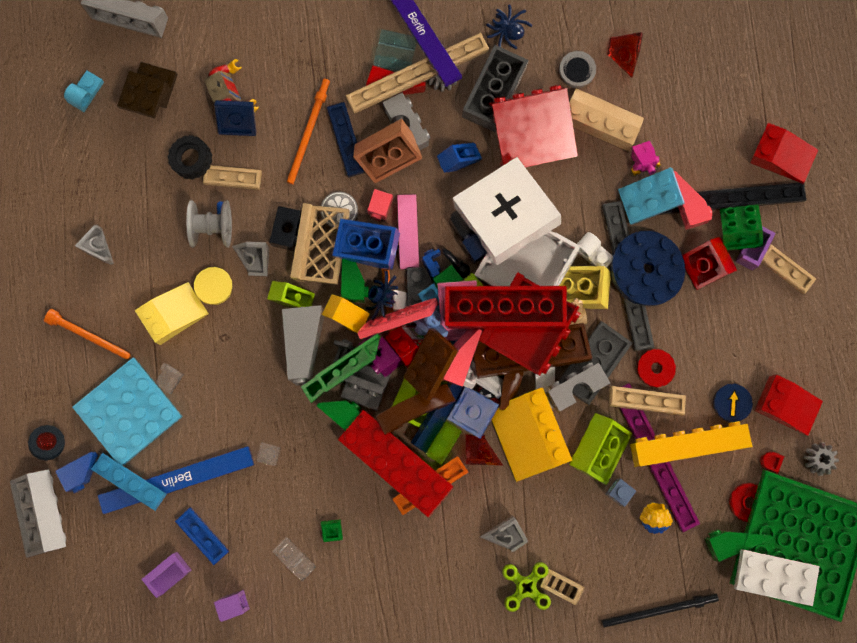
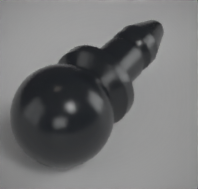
M443 249L445 257L450 261L462 278L467 277L470 274V267L463 263L462 259L458 260L452 252Z

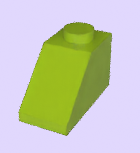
M272 281L267 299L292 308L312 306L315 293L287 282Z

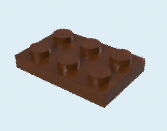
M429 328L404 378L425 400H432L458 350L436 329Z

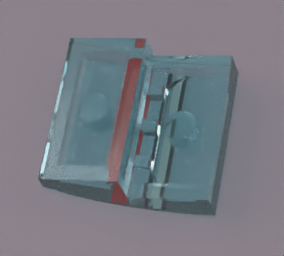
M381 29L373 66L399 71L412 65L417 44L416 40L411 35Z

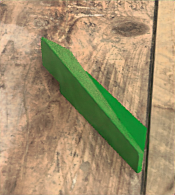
M377 333L302 385L301 388L309 401L313 403L324 392L330 391L376 360L381 335Z

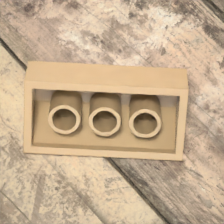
M576 88L569 102L573 127L629 152L640 131L644 118Z

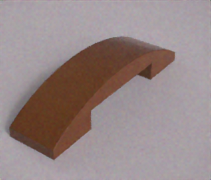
M444 384L439 386L432 400H425L419 393L376 416L386 435L403 427V424L435 409L439 410L454 403L456 400L448 385Z

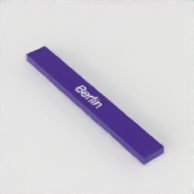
M390 0L444 86L447 87L462 79L460 71L414 0Z

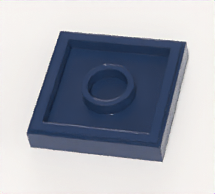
M215 100L214 106L219 135L256 136L257 130L253 102Z

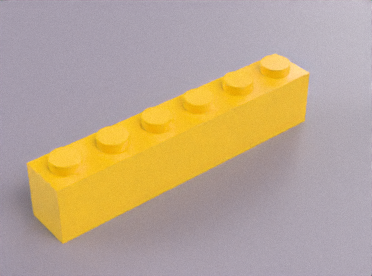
M740 421L728 423L729 427L722 428L720 424L710 426L708 431H704L703 428L691 429L692 433L685 434V431L674 432L673 437H666V434L654 436L655 440L648 441L647 437L635 439L636 443L630 444L634 467L753 447L748 424L741 425Z

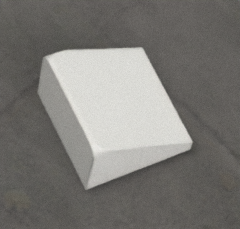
M394 290L398 295H393V301H396L393 304V310L397 311L408 307V294Z

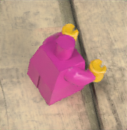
M647 141L632 147L631 158L635 162L631 169L633 175H639L644 171H648L649 175L654 174L656 167L659 168L661 164L651 142Z

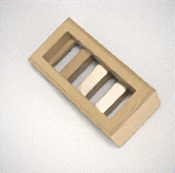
M549 569L548 575L540 585V587L574 605L578 604L585 589L583 585ZM553 575L556 578L552 586L550 587L548 586V584ZM561 579L563 582L559 590H556L555 588ZM566 584H570L566 594H563L562 592ZM576 587L577 591L574 597L571 598V592L573 588Z

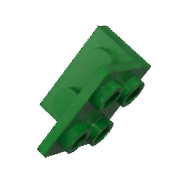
M759 205L720 209L723 244L727 250L763 247V228Z

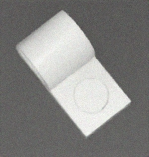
M587 232L577 243L580 246L579 254L593 266H605L607 268L612 262L613 256L601 246V241L594 234Z

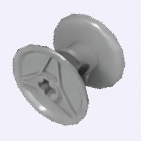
M193 200L189 201L186 226L188 242L191 248L197 245L199 233H207V235L221 233L223 244L229 248L232 237V215L228 200L223 202L221 214H212L211 212L198 214L196 203Z

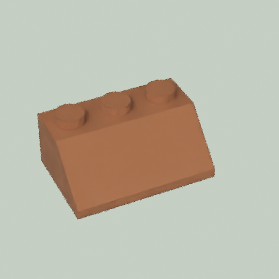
M403 119L356 143L353 155L374 183L422 159L414 135Z

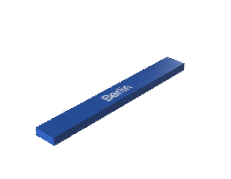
M248 446L146 479V481L168 494L253 466L254 461ZM120 488L98 495L103 514L140 503L139 500Z

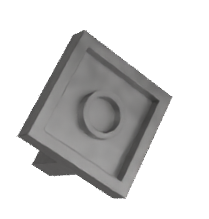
M365 366L345 380L346 384L341 398L377 411L391 374L384 378L381 373L377 375L372 367Z

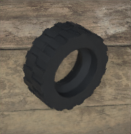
M182 136L175 143L173 142L172 147L169 148L168 163L172 170L184 179L200 178L211 167V149L197 136ZM188 149H195L199 154L198 161L192 166H186L182 163V155Z

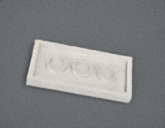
M741 549L734 589L813 606L820 566Z

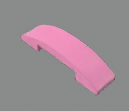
M416 194L397 195L398 227L400 232V270L419 268Z

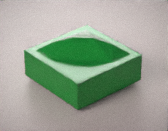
M341 519L321 521L323 542L343 540Z

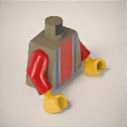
M234 59L228 65H221L211 69L208 77L204 80L214 103L215 100L242 101L229 72L235 74L242 68L235 66V63L238 62L237 59ZM251 99L249 102H253L255 105L257 101ZM254 107V112H256L259 107Z

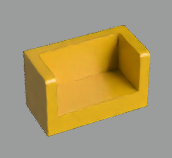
M333 294L322 313L323 316L335 320L347 327L349 331L357 334L366 323L370 314L348 300Z

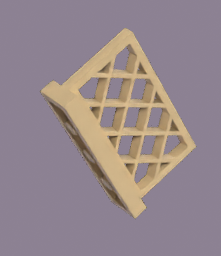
M303 203L290 276L292 279L298 282L309 281L338 285L342 259L336 257L330 262L326 254L334 249L335 243L332 242L329 236L338 230L339 223L336 224L332 218L338 213H343V219L348 220L349 209L312 206L311 204ZM317 211L325 212L327 215L320 223L316 220ZM330 220L335 227L326 233L322 226ZM320 228L324 235L315 241L313 234ZM327 238L331 246L323 251L319 244ZM317 247L321 254L312 259L310 251ZM324 257L328 264L320 270L315 263ZM313 265L318 272L312 277H307V269ZM331 267L334 271L333 279H326L323 273Z

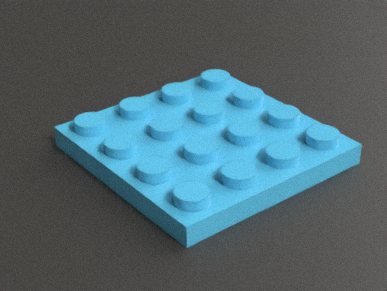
M134 357L72 407L113 459L122 466L183 417Z

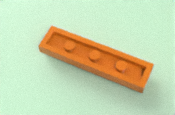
M458 456L435 470L450 484L468 473ZM401 494L393 498L402 515L415 508Z

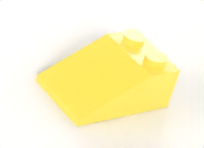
M570 266L559 285L567 286V301L571 303L574 302L575 298H578V300H582L583 307L586 309H608L611 272L605 266Z
M189 282L148 301L135 310L154 342L162 345L209 314Z

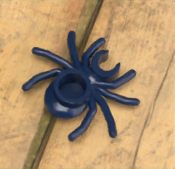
M509 4L508 18L503 11L497 9L496 18H499L501 21L496 22L493 19V26L489 23L486 24L487 27L498 31L488 35L487 38H493L500 34L499 47H501L504 36L507 43L514 49H517L518 47L512 44L510 40L523 38L525 31L519 23L526 24L529 27H532V24L525 20L516 19L525 13L526 10L518 12L511 18L512 8Z
M388 271L384 272V283L380 280H374V283H379L381 287L372 286L368 292V299L373 304H376L372 307H366V310L376 309L371 320L376 318L380 309L382 317H385L384 306L392 308V304L396 302L392 300L393 295H398V293L391 289H398V286H391L397 276L394 275L388 283Z

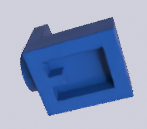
M430 249L422 257V262L425 268H427L432 281L441 271L437 261H433V259L440 256L441 251L439 249Z

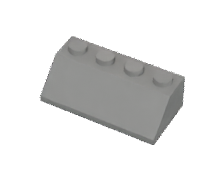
M81 1V5L93 20L162 38L168 21V16L163 8L159 6L150 7L140 1Z
M44 470L28 473L11 480L10 485L26 558L66 547V535L62 529V517L58 511V499L54 493L53 477L50 471Z

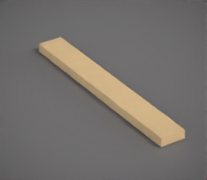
M479 33L445 50L454 64L458 66L488 52L489 47L482 34ZM425 58L346 95V99L355 114L435 77L437 73L428 59Z

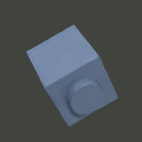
M616 479L605 495L618 505L625 507L636 490L622 479Z

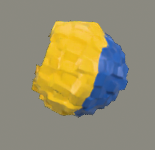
M651 502V504L644 507L640 515L642 525L649 533L661 534L673 522L668 509L665 510V505L662 503Z

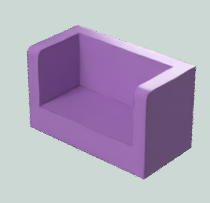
M763 226V247L742 249L735 261L750 270L759 267L776 234Z
M175 552L142 578V581L152 594L158 598L192 570L179 553Z
M244 590L222 597L214 602L221 622L244 614L250 609Z

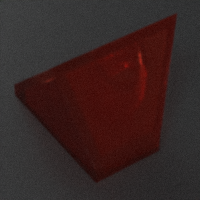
M642 32L612 37L609 42L607 55L631 78L633 77L641 49Z
M466 434L465 465L504 466L485 439V435L480 439L474 435Z

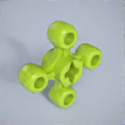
M538 562L534 564L532 573L526 577L521 576L513 564H507L503 567V577L516 584L515 593L504 600V606L508 611H517L521 600L526 597L532 598L540 610H546L550 607L551 600L549 596L540 593L536 587L538 580L548 575L549 569L545 563ZM543 567L544 571L539 574L537 572L538 568ZM508 569H513L512 575H507ZM530 582L529 587L531 589L529 591L526 589L522 591L524 589L522 584ZM543 598L546 599V603L544 605H540V600ZM514 600L515 605L510 607L509 602Z

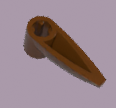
M524 372L504 375L499 410H505L509 406V401L515 398Z

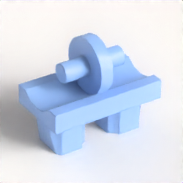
M436 310L431 316L414 321L417 324L415 332L419 335H426L429 328L436 329L443 337L448 335V331L440 324L441 315Z

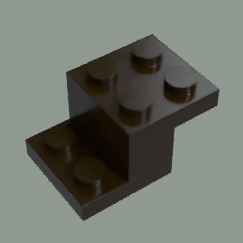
M141 62L137 73L128 72L117 104L118 108L155 119L159 107L167 108L178 74L175 71Z

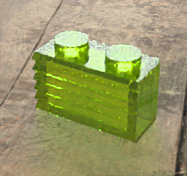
M445 422L426 456L442 465L462 431Z

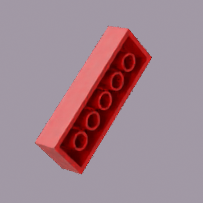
M445 286V327L447 329H566L567 286Z
M365 410L358 415L338 439L428 518L454 489L453 485L392 433L385 435L379 422Z

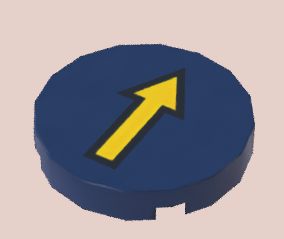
M727 384L715 393L713 408L722 420L737 422L747 418L751 413L753 406L752 397L743 386Z

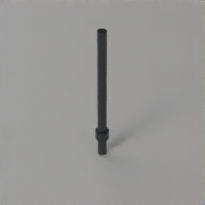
M717 593L703 597L698 595L690 600L601 620L603 628L687 608H701L705 604L718 602L719 598Z

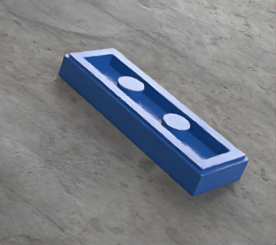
M189 508L175 521L213 565L229 552L192 508Z

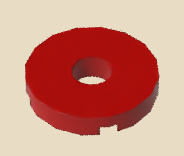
M649 350L637 362V373L641 381L649 387L658 388L665 386L675 376L676 365L674 359L664 350ZM653 363L660 365V373L656 374L652 371L651 366Z
M753 483L741 484L731 492L729 498L730 509L739 520L748 522L751 508L746 507L745 500L748 497L754 500L758 485Z

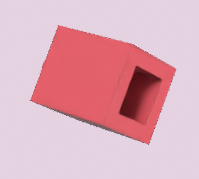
M374 189L367 209L368 215H371L370 218L377 221L387 219L393 201L392 194Z

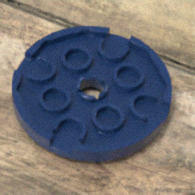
M654 231L635 232L624 238L612 254L610 272L613 283L620 294L634 304L648 307L661 305L672 299L683 285L685 278L683 256L676 244L663 234ZM645 264L652 265L651 273H647L644 270Z

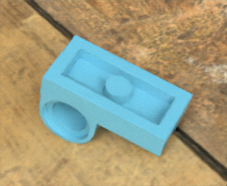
M86 70L77 85L72 83L67 87L64 98L70 105L85 112L104 81Z

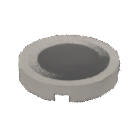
M573 51L563 57L559 66V74L566 85L572 88H582L592 82L596 74V64L589 54L583 51Z

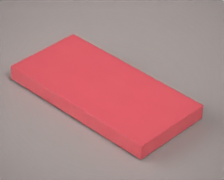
M432 298L385 314V317L379 316L374 320H367L358 331V336L360 339L431 316L439 305L437 298Z

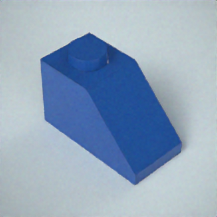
M475 143L451 145L437 155L444 173L458 171L482 160Z
M90 452L55 471L65 492L73 491V493H77L85 488V484L90 482L93 473L91 468L98 458L97 452Z

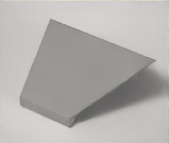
M94 225L75 246L92 257L110 265L114 264L103 229L98 225Z
M244 242L232 246L247 269L249 276L268 275L270 248L266 242Z
M510 516L480 536V538L510 549L512 552L529 542L514 516Z

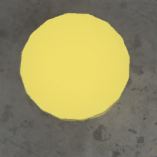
M208 267L202 270L195 278L194 291L198 299L205 304L219 305L225 302L232 293V280L229 274L221 268Z

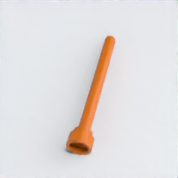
M50 309L45 315L44 322L51 326L60 325L124 359H129L131 356L128 351L63 319L59 315L60 313L54 309Z

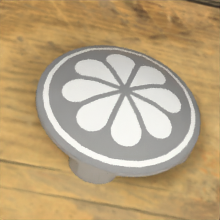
M333 192L326 196L321 204L322 207L349 209L348 220L355 221L358 214V205L355 199L345 192ZM321 212L322 219H325L327 215L325 212ZM338 213L332 219L338 224L340 219H343L344 214ZM330 220L326 222L327 225L335 227Z

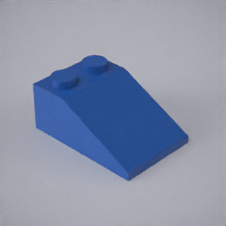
M340 219L332 256L372 267L393 270L400 232L396 227Z

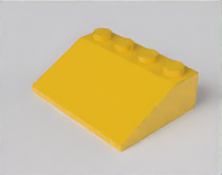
M543 387L510 400L509 406L505 410L501 411L498 408L492 418V422L516 482L572 461Z

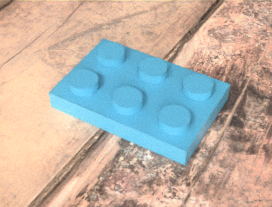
M671 167L618 189L631 225L685 204L673 168Z

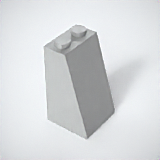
M321 305L282 309L288 380L296 386L304 385L313 376L325 317L322 315L324 309Z

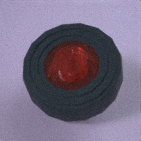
M50 425L36 428L30 434L28 440L31 454L37 459L45 461L58 457L65 446L62 432L55 426Z

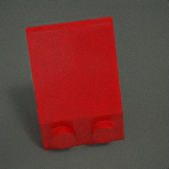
M768 123L750 163L804 184L818 149L790 131Z
M776 374L769 376L754 411L808 436L823 401L794 382Z

